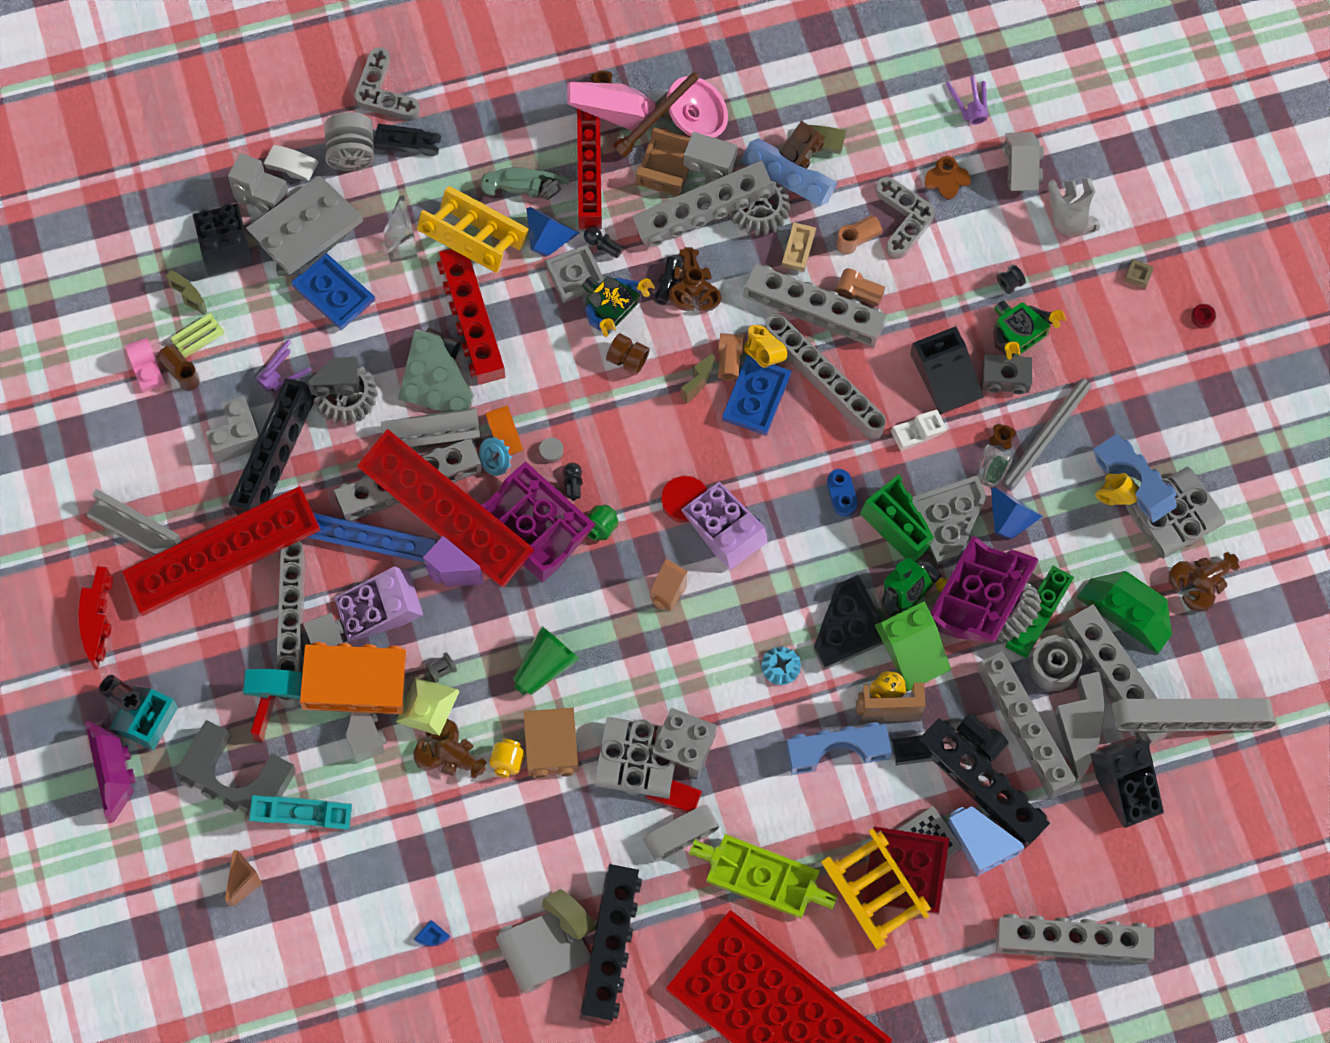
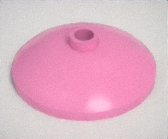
M688 76L681 77V78H679L678 80H676V81L670 86V88H669V90H668V92H667V97H668ZM701 78L668 109L677 127L690 137L694 131L716 138L727 126L728 111L722 96L710 83Z

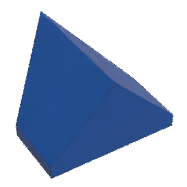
M532 207L526 208L531 251L547 257L579 234L576 230Z
M996 487L991 488L994 532L996 535L1010 540L1043 517L1008 493Z

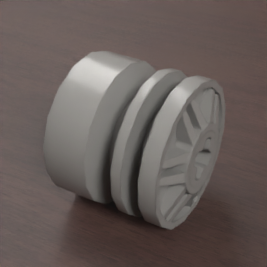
M340 113L331 116L325 121V159L330 167L342 171H357L372 165L374 162V145L372 142L373 124L370 118L358 113Z

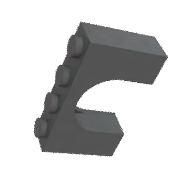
M206 720L175 771L182 785L190 789L193 786L202 790L201 794L211 800H214L216 797L224 801L223 805L232 811L239 809L245 812V817L248 819L251 795L283 796L297 771L294 764L274 754L270 755L259 776L251 784L241 788H230L221 784L216 779L215 768L231 736L228 730Z

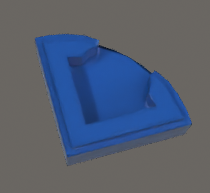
M430 920L414 938V941L423 946L435 947L444 944L451 937L435 922Z

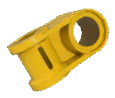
M751 325L749 327V337L743 345L745 353L756 360L761 367H769L786 360L787 349L782 342L761 325Z
M1108 473L1105 476L1104 485L1101 490H1097L1095 496L1106 505H1131L1137 501L1135 493L1140 487L1126 473Z

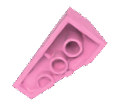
M567 83L568 105L631 131H634L656 109L653 100L640 91L624 84Z

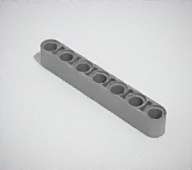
M777 313L769 315L765 322V328L785 345L787 349L786 359L865 437L872 440L880 438L883 435L886 423L883 413L784 316ZM778 326L780 330L775 331L772 330L770 327ZM788 342H794V343H796L797 345L791 347V346H788L786 343H788ZM811 358L813 362L807 363L803 359ZM827 374L830 378L823 379L819 375ZM843 390L846 394L839 395L835 391ZM859 406L863 410L858 412L853 410L852 407ZM869 423H877L880 427L873 428Z
M300 541L281 550L277 670H284L286 667L292 666L295 668L294 671L302 672L306 557ZM292 550L299 551L294 557L288 556V553ZM291 573L298 574L294 580H288L287 576ZM290 596L297 597V600L293 603L286 602V599ZM290 619L297 621L291 627L285 626V623ZM288 643L296 644L292 650L284 649V646ZM277 696L279 703L285 708H293L300 702V699Z
M1266 698L1122 699L1111 705L1118 731L1267 730L1276 725L1271 701Z

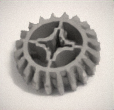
M776 181L772 183L776 193L772 194L770 198L749 204L746 213L743 210H735L728 213L729 217H732L733 224L738 223L739 231L746 228L747 235L751 231H755V235L758 236L760 231H763L767 236L769 229L776 232L777 226L782 227L784 220H787L789 215V196L785 194V187L779 188V183ZM753 185L746 186L744 191L750 190ZM771 198L775 201L777 205L776 211L772 208V205L769 203Z
M362 366L359 368V384L364 388V393H353L350 396L330 394L332 398L336 399V406L331 404L326 399V396H317L313 400L314 405L318 406L317 409L320 414L324 413L325 419L329 420L333 417V423L335 424L340 419L345 426L347 420L350 419L355 424L357 422L356 417L359 416L364 420V412L371 413V406L376 405L375 397L378 396V392L375 389L377 387L376 381L372 380V374L370 372L366 373V369Z
M1029 582L1026 583L996 640L1002 642L1005 639L1008 641L1012 640L1013 636L1018 638L1020 633L1026 632V628L1033 626L1032 621L1038 618L1037 612L1041 610L1040 603L1042 601L1037 590Z

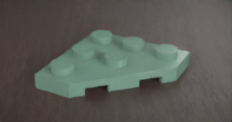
M418 329L414 331L398 399L442 412L471 409L474 393L470 386L466 384L460 369L445 348L440 335Z

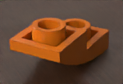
M508 405L486 412L485 414L493 437H497L498 440H504V445L510 447L508 450L509 455L523 451Z

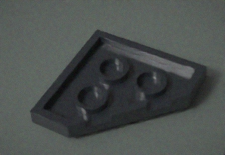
M859 575L836 584L813 648L824 671L884 644L875 627V624L881 622L882 619Z

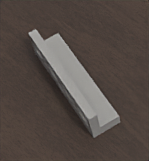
M477 408L381 421L382 434L388 428L410 447L480 437Z
M97 488L92 495L96 502L86 515L89 520L153 556L182 543L179 534Z

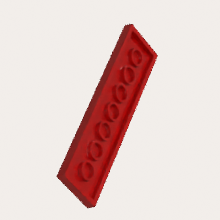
M388 428L357 465L359 469L441 537L444 536L478 564L483 572L503 588L535 550Z
M298 486L122 572L138 611L144 616L321 531L302 487Z

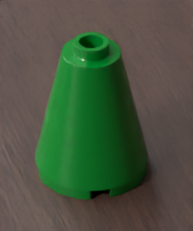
M542 626L513 677V680L516 682L513 687L524 696L527 692L533 695L575 664L580 658Z

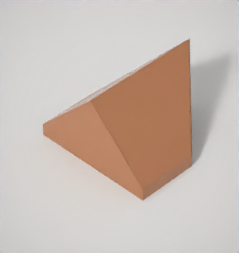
M233 850L225 896L228 906H235L262 885L257 872L238 850Z

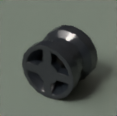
M1014 264L1009 266L1006 272H1000L996 276L998 284L1007 294H1011L1017 286L1021 287L1026 283L1024 274Z

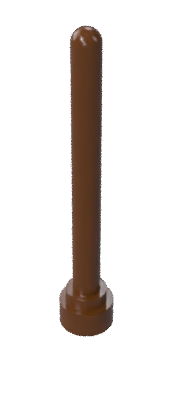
M691 73L628 137L619 138L613 144L623 157H627L633 151L634 143L699 79L698 73Z

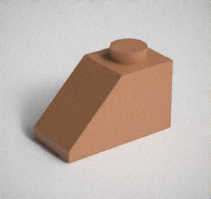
M666 559L650 590L652 603L660 609L666 608L671 611L687 588L688 571Z

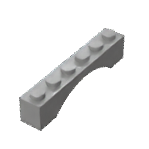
M332 613L303 623L311 645L313 642H323L327 646H337L339 643L348 644V641L342 642L340 634L344 633L339 619L334 621ZM351 712L346 737L356 764L385 753L383 745L387 742L382 729L377 731L374 722L378 721L376 713Z

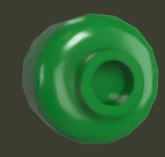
M596 505L587 514V517L595 524L594 528L587 535L591 540H607L618 526L617 513L608 505Z

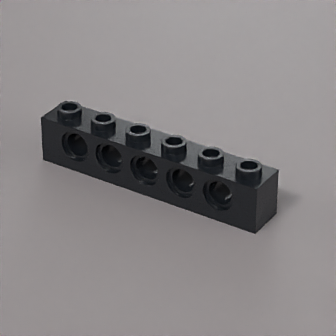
M285 378L228 503L237 515L271 499L314 404L313 400L317 397L311 395L307 383Z
M938 718L916 741L915 745L1001 827L1020 841L1026 849L1050 824L1047 820V815L1041 809H1035L1028 802L1029 798L1022 791H1016L1010 785V780L1003 773H997L985 756H979L973 750V745L966 738H960L948 721H942ZM941 742H949L952 745V751H945L941 746ZM960 759H967L971 764V768L964 769L960 765ZM979 776H984L988 779V787H984L979 783ZM997 794H1004L1007 797L1008 803L1001 804L997 800ZM1016 811H1021L1025 814L1026 822H1020L1016 818Z
M609 864L606 869L580 1020L610 1025L613 1018H618L620 1004L616 1003L617 993L622 994L624 978L620 977L621 970L627 967L629 953L625 952L626 942L631 943L633 928L629 927L630 919L636 916L638 903L634 902L635 893H640L642 878H638V869ZM618 889L625 891L627 899H617L614 891ZM613 914L621 916L623 923L621 925L613 924L610 916ZM608 939L615 940L618 943V949H608L605 941ZM603 964L611 965L614 969V974L610 976L603 974L601 966ZM600 989L606 990L609 993V1000H599L596 991Z

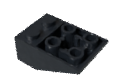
M238 203L226 204L219 208L202 210L199 213L192 214L207 276L253 265Z
M956 326L913 342L910 355L940 415L984 397L966 344Z
M1128 739L1090 753L1096 779L1123 828L1164 813L1148 740Z

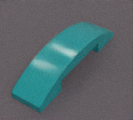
M246 669L244 673L243 695L264 698L272 695L300 699L303 672L277 669Z
M251 795L249 821L349 829L352 804L295 797Z

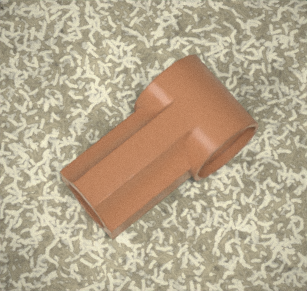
M870 215L853 225L842 226L836 241L837 250L842 254H852L859 245L882 234L883 229L881 228L880 221L876 216Z
M847 268L843 270L835 292L846 299L856 298L878 307L886 287L864 279L858 271Z
M720 333L718 378L724 381L738 379L744 335Z

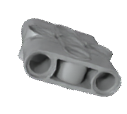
M1185 467L1165 479L1162 478L1166 485L1170 484L1176 491L1177 496H1175L1177 507L1175 510L1180 513L1179 516L1173 515L1170 511L1157 520L1160 527H1155L1150 523L1151 520L1140 510L1137 501L1131 505H1126L1128 512L1162 559L1185 546L1194 545L1198 539L1223 526L1226 522L1217 504L1189 467ZM1191 498L1198 499L1200 504H1194ZM1184 529H1190L1194 535L1186 534Z
M607 717L596 771L595 787L625 791L631 796L643 794L669 799L676 763L669 760L667 765L661 766L656 762L661 757L652 753L654 745H652L654 732L657 731V741L663 726L651 724L645 719L631 721ZM631 726L629 741H627L628 729ZM646 730L649 735L645 738H640L636 735V732ZM615 749L620 754L615 758H611L607 755V752ZM636 753H640L645 758L640 762H636L631 757ZM621 769H622V770H623L622 782H621V785H618V784H619V779H620V774H621ZM647 774H650L648 788L645 789ZM631 777H636L641 782L636 786H632L627 783V780Z

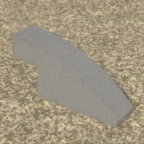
M1099 672L1079 676L1076 685L1081 700L1058 705L1055 711L1069 764L1076 779L1075 783L1080 782L1092 762L1090 753L1096 752L1101 738L1104 722V696Z

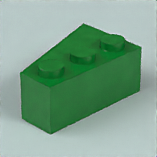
M898 474L865 501L860 515L905 559L910 558L915 561L928 551L934 536L921 512H918L914 506L913 498L910 493H907L902 484L903 479Z

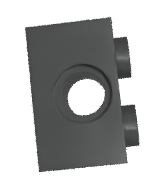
M984 355L981 390H987L990 393L1006 391L1016 395L1029 393L1032 385V357L1012 356V359L1008 360L1006 355ZM1008 373L1012 378H1005L1002 374Z

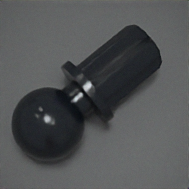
M589 227L585 230L584 240L587 244H598V251L603 250L614 258H618L622 254L623 247L610 239V235L605 234L602 236V232L597 227Z
M571 462L566 464L563 469L565 477L563 484L566 487L567 498L575 501L581 497L580 486L583 484L581 477L582 468L579 464Z

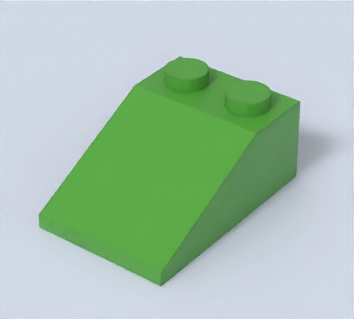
M925 601L875 624L898 674L905 680L907 692L912 690L914 683H926L951 670L936 623Z

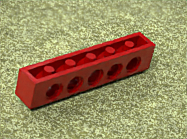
M577 108L579 230H586L589 227L602 229L600 117Z
M451 248L439 251L440 261H436L439 275L444 274L446 281L442 282L445 294L450 295L452 299L449 302L452 316L456 315L458 322L455 323L458 336H463L465 341L461 345L464 356H469L471 364H468L471 378L476 377L478 385L506 378L504 364L471 259ZM455 272L462 273L460 276L452 275ZM462 292L468 293L465 297L458 296ZM467 313L475 314L473 317L464 316ZM475 333L481 334L479 338L471 337ZM480 354L488 355L485 359L477 358Z

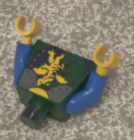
M589 276L581 286L589 293L585 303V312L589 325L602 331L604 337H608L613 330L616 331V327L639 304L641 296L639 293H642L644 297H649L650 293L647 289L655 288L651 280L645 278L641 281L607 276L599 284Z

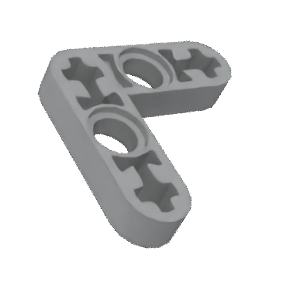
M374 48L369 54L355 92L357 105L364 110L407 121L415 120L420 115V106L415 98L381 89L390 66V55L385 48ZM380 56H383L384 59L380 60L379 68H377L376 59H379ZM371 74L379 76L376 82L366 80ZM366 94L369 95L370 98H366L365 101L362 100V97H365ZM385 99H391L394 102L388 108L381 105ZM409 106H413V109H411L409 112H406V109H408Z
M883 177L878 180L876 185L877 197L907 217L887 243V254L891 258L901 259L933 222L935 209L929 202L890 177ZM883 187H891L890 190L882 191ZM908 197L912 203L908 206H903L900 204L899 199ZM925 211L928 212V216H920V213H924ZM908 226H913L917 229V233L908 235L904 229ZM902 238L904 241L902 242L901 249L894 250L893 246H897Z

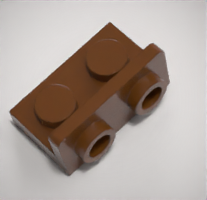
M801 120L781 149L780 154L792 163L808 169L813 154L818 153L822 149L825 136Z

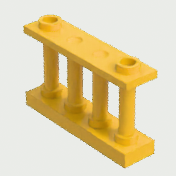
M451 186L444 190L441 209L437 213L432 215L425 210H422L417 226L419 232L495 273L499 272L504 255L502 252L509 246L520 251L524 247L529 228ZM449 213L461 219L454 226L443 221ZM469 224L480 229L474 237L463 232ZM489 235L500 240L494 248L483 242Z
M872 828L868 831L873 838L871 841L840 861L839 859L834 861L829 856L821 861L875 948L880 950L887 946L884 940L888 937L887 934L920 913L927 920L930 918L928 911L931 908L923 896L917 897L885 846L889 843L881 831L876 833ZM879 848L887 861L855 882L852 880L847 882L843 876V873L846 872L845 869ZM893 869L901 883L867 904L865 902L861 904L857 898V895L860 894L859 891ZM907 891L915 904L882 926L880 924L875 926L870 918L874 915L873 912Z

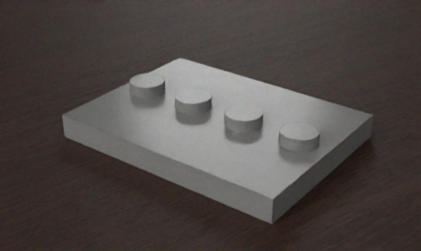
M319 175L246 227V231L290 275L364 220L362 215Z

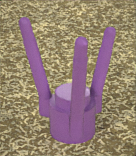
M970 77L974 101L968 104L967 110L950 82H946L949 92L963 114L964 121L969 120L970 124L977 125L988 119L986 81L981 82V104L975 77Z
M287 340L267 366L255 378L267 392L272 388L277 392L284 383V380L278 381L281 376L275 369L290 354L291 350L287 349V347L290 345L291 340ZM306 368L287 379L296 380L311 372V368Z

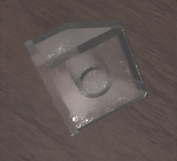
M404 195L399 196L383 232L385 241L381 242L383 255H388L390 263L418 257L414 232Z

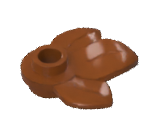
M951 156L940 158L936 162L935 168L929 170L925 177L926 189L938 188L940 194L948 200H952L957 195L959 186H969L971 184L969 172L959 167L957 161ZM943 167H949L951 170H944Z

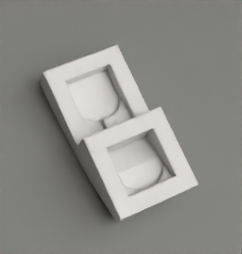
M273 145L263 164L267 169L286 172L290 178L309 181L318 161L301 152Z
M938 410L917 415L914 420L893 426L891 429V433L900 451L922 444L947 431Z

